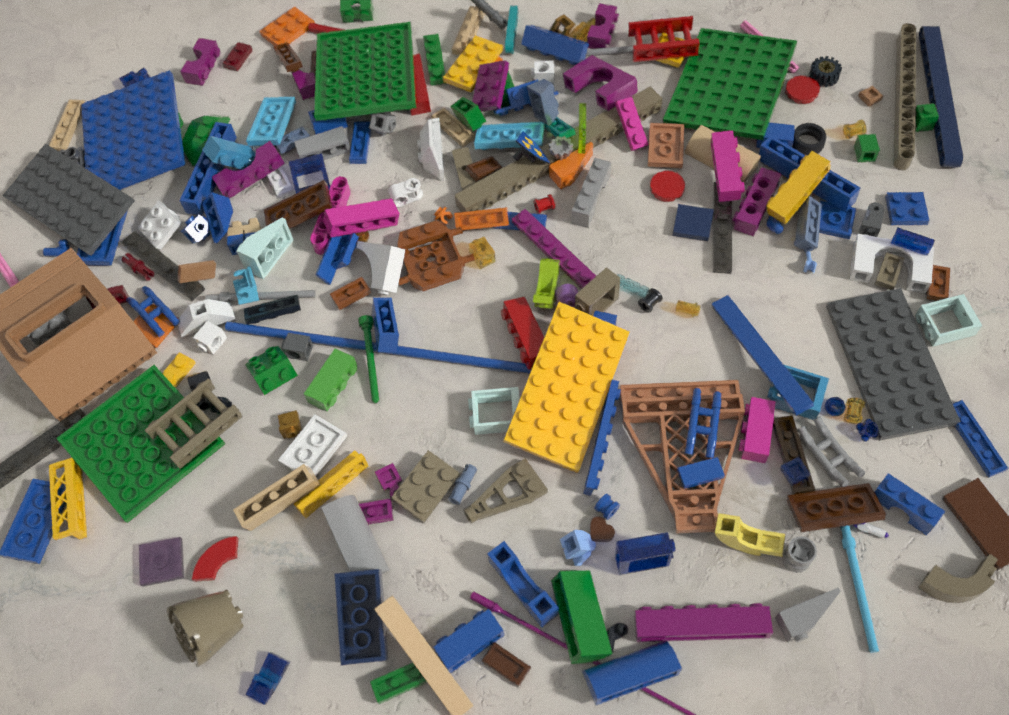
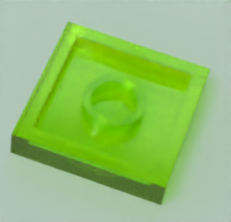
M579 103L578 153H585L586 103Z

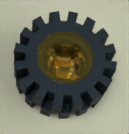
M821 56L820 59L816 58L812 62L809 77L816 80L820 87L822 85H825V87L830 85L831 87L839 80L842 71L841 63L838 64L839 61H834L833 57L828 59L829 56L825 58Z

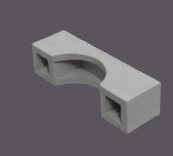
M594 158L572 209V224L589 228L600 191L606 187L610 177V161Z

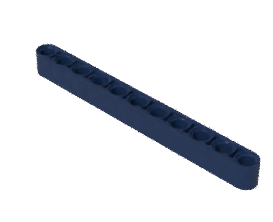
M921 26L919 30V44L929 104L934 103L939 115L934 126L939 163L941 167L959 168L963 162V152L940 27Z

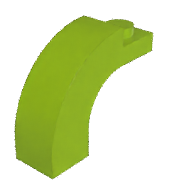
M547 258L540 260L538 284L533 295L534 307L553 309L560 260Z

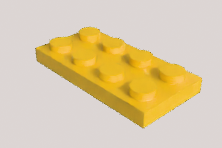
M475 35L444 75L443 81L472 93L475 89L479 66L495 62L503 51V45Z

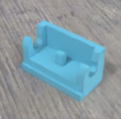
M251 266L247 267V269L235 271L233 273L234 276H243L242 279L233 281L239 305L259 301Z

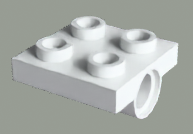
M158 201L138 226V229L155 248L161 250L181 225L178 214L167 208L164 203Z

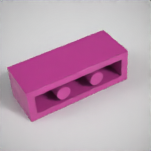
M751 397L749 404L745 403L744 415L747 418L746 421H743L741 427L744 439H740L738 451H742L741 459L766 463L770 452L776 401Z

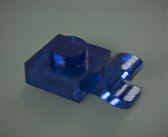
M142 68L137 73L131 71L119 79L124 87H127L130 84L150 78V76L147 74L146 69Z

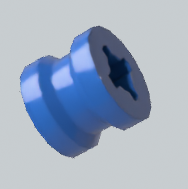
M605 494L596 503L594 510L601 512L603 517L609 520L617 512L620 504L617 501L611 500L609 494Z

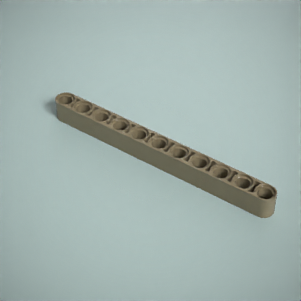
M911 23L902 25L896 45L893 164L898 170H907L915 155L916 26Z

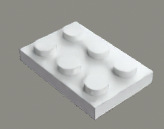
M315 414L278 461L291 471L305 464L317 476L346 439L347 434Z

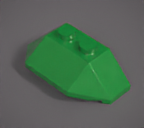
M204 115L191 120L182 139L183 152L193 167L198 162L215 122L228 124L230 121L229 116Z

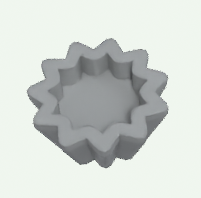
M557 136L556 139H551L552 143L548 144L551 154L560 160L566 159L571 154L574 145L571 143V139H566L565 136L562 138Z

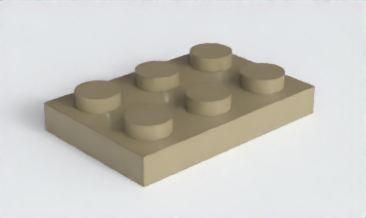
M428 450L391 497V500L422 523H425L461 473Z

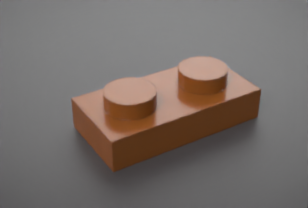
M933 265L932 284L927 291L926 299L939 301L949 298V267Z
M360 277L330 293V296L340 311L371 294V290L364 279Z

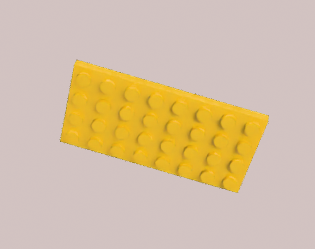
M558 302L503 442L578 473L630 332Z

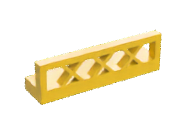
M354 450L318 480L321 485L320 487L293 503L305 519L369 467L362 453L358 454Z
M73 458L50 464L49 478L53 539L59 540L71 535L79 540L86 538L87 528L82 469ZM64 467L65 471L61 477H56V469ZM63 483L66 485V490L59 496L57 490ZM63 502H66L67 508L61 515L58 509ZM64 520L68 521V530L60 532L59 527Z

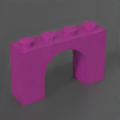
M593 55L562 73L565 88L574 93L594 82H608L595 91L597 105L607 111L615 107L616 101L629 98L638 92L636 77Z

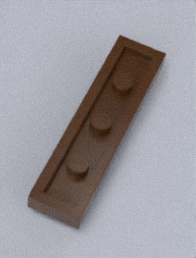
M288 42L273 47L275 54L287 72H296L299 68L303 67L301 60Z

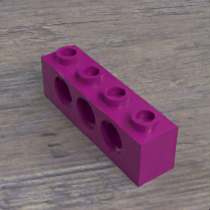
M761 167L759 173L754 174L751 182L753 185L748 186L745 194L747 197L741 200L739 205L740 211H736L732 221L735 222L734 230L754 237L767 210V202L773 197L782 174Z

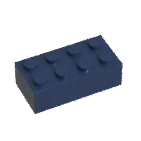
M382 569L335 573L341 665L386 661L388 659L386 625L374 610L384 602Z

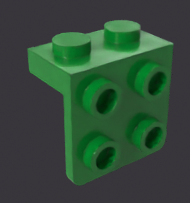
M279 346L269 347L263 354L250 358L245 364L264 395L298 376L288 357Z

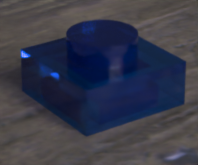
M800 457L780 467V470L791 486L809 478L811 475Z

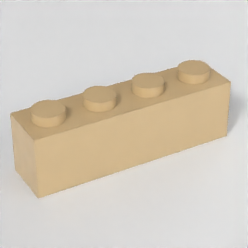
M303 464L233 509L241 526L252 531L321 485L312 469Z

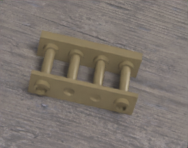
M209 378L199 383L195 390L158 420L152 421L148 428L145 429L152 439L159 436L172 450L173 455L170 458L179 469L243 417L234 404L227 408L214 395L212 391L215 387ZM206 397L221 412V415L211 421L196 404ZM188 410H191L205 425V428L200 433L195 434L180 418ZM172 423H175L189 438V442L183 447H179L164 431Z

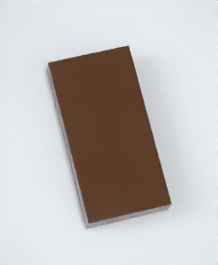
M493 156L467 165L465 170L477 182L503 167Z
M496 642L492 644L482 659L484 664L517 687L521 685L531 669V666Z

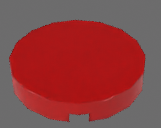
M795 76L788 81L785 93L795 103L808 104L812 103L819 96L820 86L811 77Z
M658 172L650 181V191L658 200L664 202L675 201L676 198H680L683 195L685 181L676 172Z

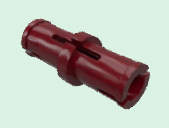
M130 253L125 254L129 259L124 256L122 257V262L129 266L135 274L141 275L147 281L151 280L147 275H150L152 278L154 277V271L146 267L143 261L137 260Z

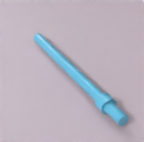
M849 525L841 526L843 535L841 541L843 549L847 553L870 653L879 652L855 552L857 547L855 538L851 535Z

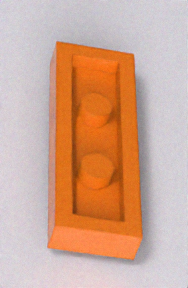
M507 207L454 213L456 228L461 226L462 230L509 225Z

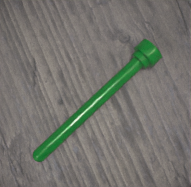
M364 315L358 318V323L364 333L371 398L373 403H378L379 392L371 335L374 321L373 316Z

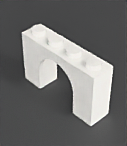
M866 234L857 235L853 244L849 280L869 283L873 274L874 260L884 257L886 252L905 258L903 264L908 272L906 290L926 294L932 284L934 247Z

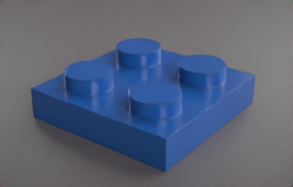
M887 192L885 199L890 225H928L930 220L923 192Z

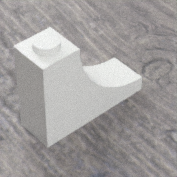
M358 241L357 248L368 256L371 264V288L378 289V293L389 295V292L397 293L405 249Z

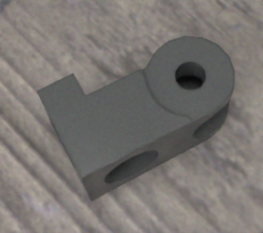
M876 202L869 204L858 234L878 236L884 215L883 205Z

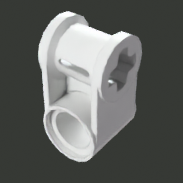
M416 178L394 184L388 189L389 196L393 199L396 207H402L423 197L420 181Z

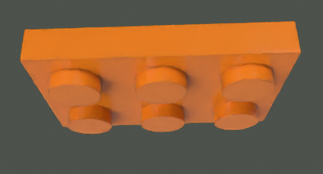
M294 6L261 29L260 34L274 46L286 42L290 44L309 30V24L311 22L315 23V21Z

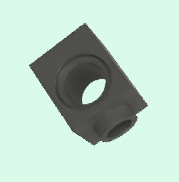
M288 333L286 339L282 341L281 347L288 358L308 362L313 343L310 336Z

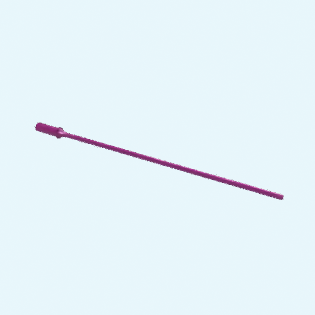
M475 591L472 592L470 599L490 609L492 613H501L567 649L566 643L503 610L497 602L495 603ZM599 661L591 662L595 665L601 664ZM646 687L640 689L686 715H696Z

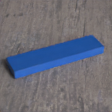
M960 400L953 403L961 421L955 425V428L987 477L990 478L1007 471L1009 468L964 401Z

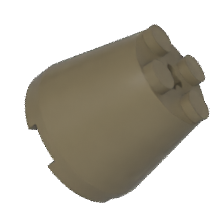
M227 589L178 602L166 609L169 623L175 624L173 628L177 635V641L190 662L196 661L195 665L197 668L212 658L243 628L241 621L243 614L238 606H233L231 602L232 597Z

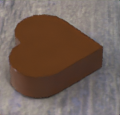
M594 517L590 524L591 540L594 542H609L613 540L615 535L613 526L607 524L603 517Z

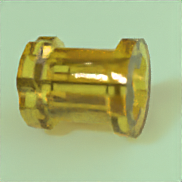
M862 119L854 124H845L843 127V133L847 139H851L858 134H866L867 131L866 124Z
M859 398L847 399L846 405L848 407L844 420L853 424L861 423L863 418L861 416L862 408L865 407V402Z

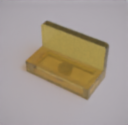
M592 17L587 23L582 21L567 36L586 42L590 26L595 25V18Z

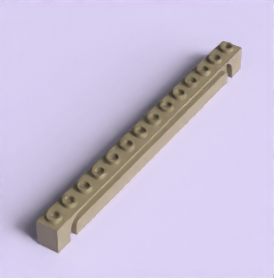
M651 86L631 96L640 121H644L661 110L663 98ZM616 106L574 128L576 135L566 139H571V143L574 144L572 152L590 142L593 143L594 148L619 135L624 129ZM550 141L540 147L549 160V164L538 159L532 163L523 156L518 161H514L455 194L456 207L461 212L490 208L500 200L506 199L509 195L548 175L549 165L559 160L550 152L548 144L552 142Z

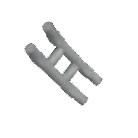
M821 417L813 420L818 428V432L824 439L818 444H815L805 426L797 429L807 449L820 462L830 478L842 487H846L849 481L835 468L840 463L844 462L843 464L860 478L865 475V471L850 458L832 436V433ZM829 446L838 455L831 460H828L821 452Z

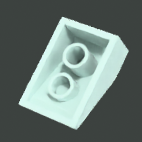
M280 218L250 235L239 245L237 249L239 258L245 269L251 266L253 275L264 279L292 243L293 238L285 218Z

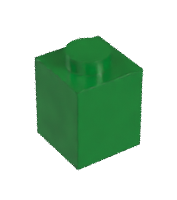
M934 103L916 106L915 132L933 130L939 118Z
M876 134L857 136L854 150L858 163L876 161L880 151Z

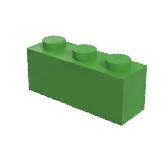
M335 348L304 392L307 402L327 412L336 403L339 393L346 388L349 378L356 373L357 363L355 358Z

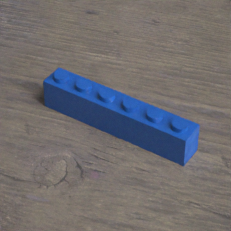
M215 122L209 137L213 136L235 142L237 139L232 125L227 123ZM203 151L180 198V203L186 214L203 215L204 208L202 203L214 191L216 186L212 177L221 172L225 166L213 163Z
M770 136L761 144L758 154L761 156L760 162L789 178L794 169L797 170L805 156L773 136ZM830 170L812 193L846 212L856 202L861 188Z

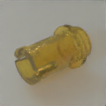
M678 300L676 312L690 314L692 317L699 316L701 305H698V303L692 304Z

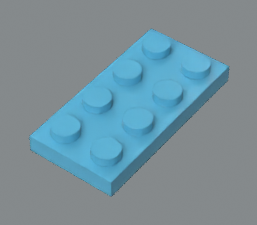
M295 96L266 97L263 99L246 139L248 146H262L271 141L273 146L280 145L296 104Z
M544 122L482 125L481 128L477 129L474 147L481 150L521 148L515 141L522 131L538 146H543L545 124Z

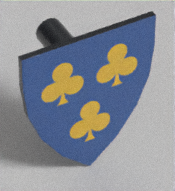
M522 131L515 141L521 148L514 154L513 158L518 161L524 155L532 163L538 159L549 164L550 162L541 148Z

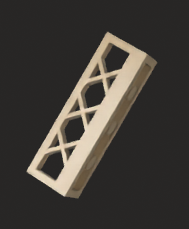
M477 6L469 7L452 47V54L460 55L477 34L485 14Z

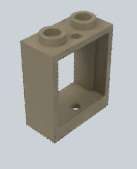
M606 267L575 295V309L594 316L595 311H606L619 299L621 278Z

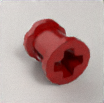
M548 194L545 198L533 200L537 214H541L542 211L548 209H555V202L551 194Z

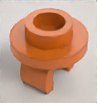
M440 207L433 214L436 216L434 220L439 219V222L443 225L448 223L444 220V217L450 220L453 215L450 212H445L447 207L443 209Z

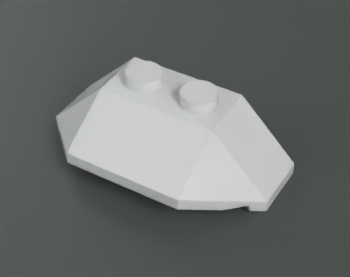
M439 118L429 119L420 131V139L417 140L418 150H421V152L418 153L419 163L423 164V170L440 181H445Z

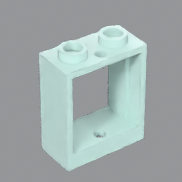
M964 294L923 304L915 315L917 323L923 328L925 337L930 341L932 347L975 336L982 327L981 322ZM953 310L963 328L940 334L931 315Z
M519 387L471 391L472 398L468 399L469 410H473V416H469L470 428H474L475 435L507 432L511 421L479 423L478 404L512 401L514 415L520 400Z

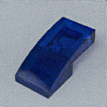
M269 652L260 672L254 675L245 695L266 705L284 676L290 661L273 652Z

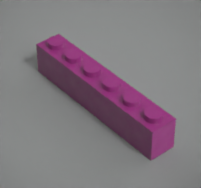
M761 603L750 604L749 607H740V604H730L727 607L718 608V605H706L705 608L687 605L683 606V609L663 606L661 609L652 610V607H640L634 613L636 642L768 639L773 634L770 607L763 606Z

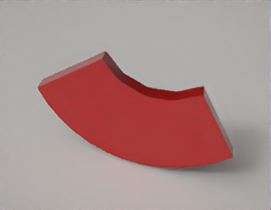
M237 536L225 538L209 547L199 558L193 571L192 580L194 582L215 580L217 572L223 564L229 560L237 559L239 538Z

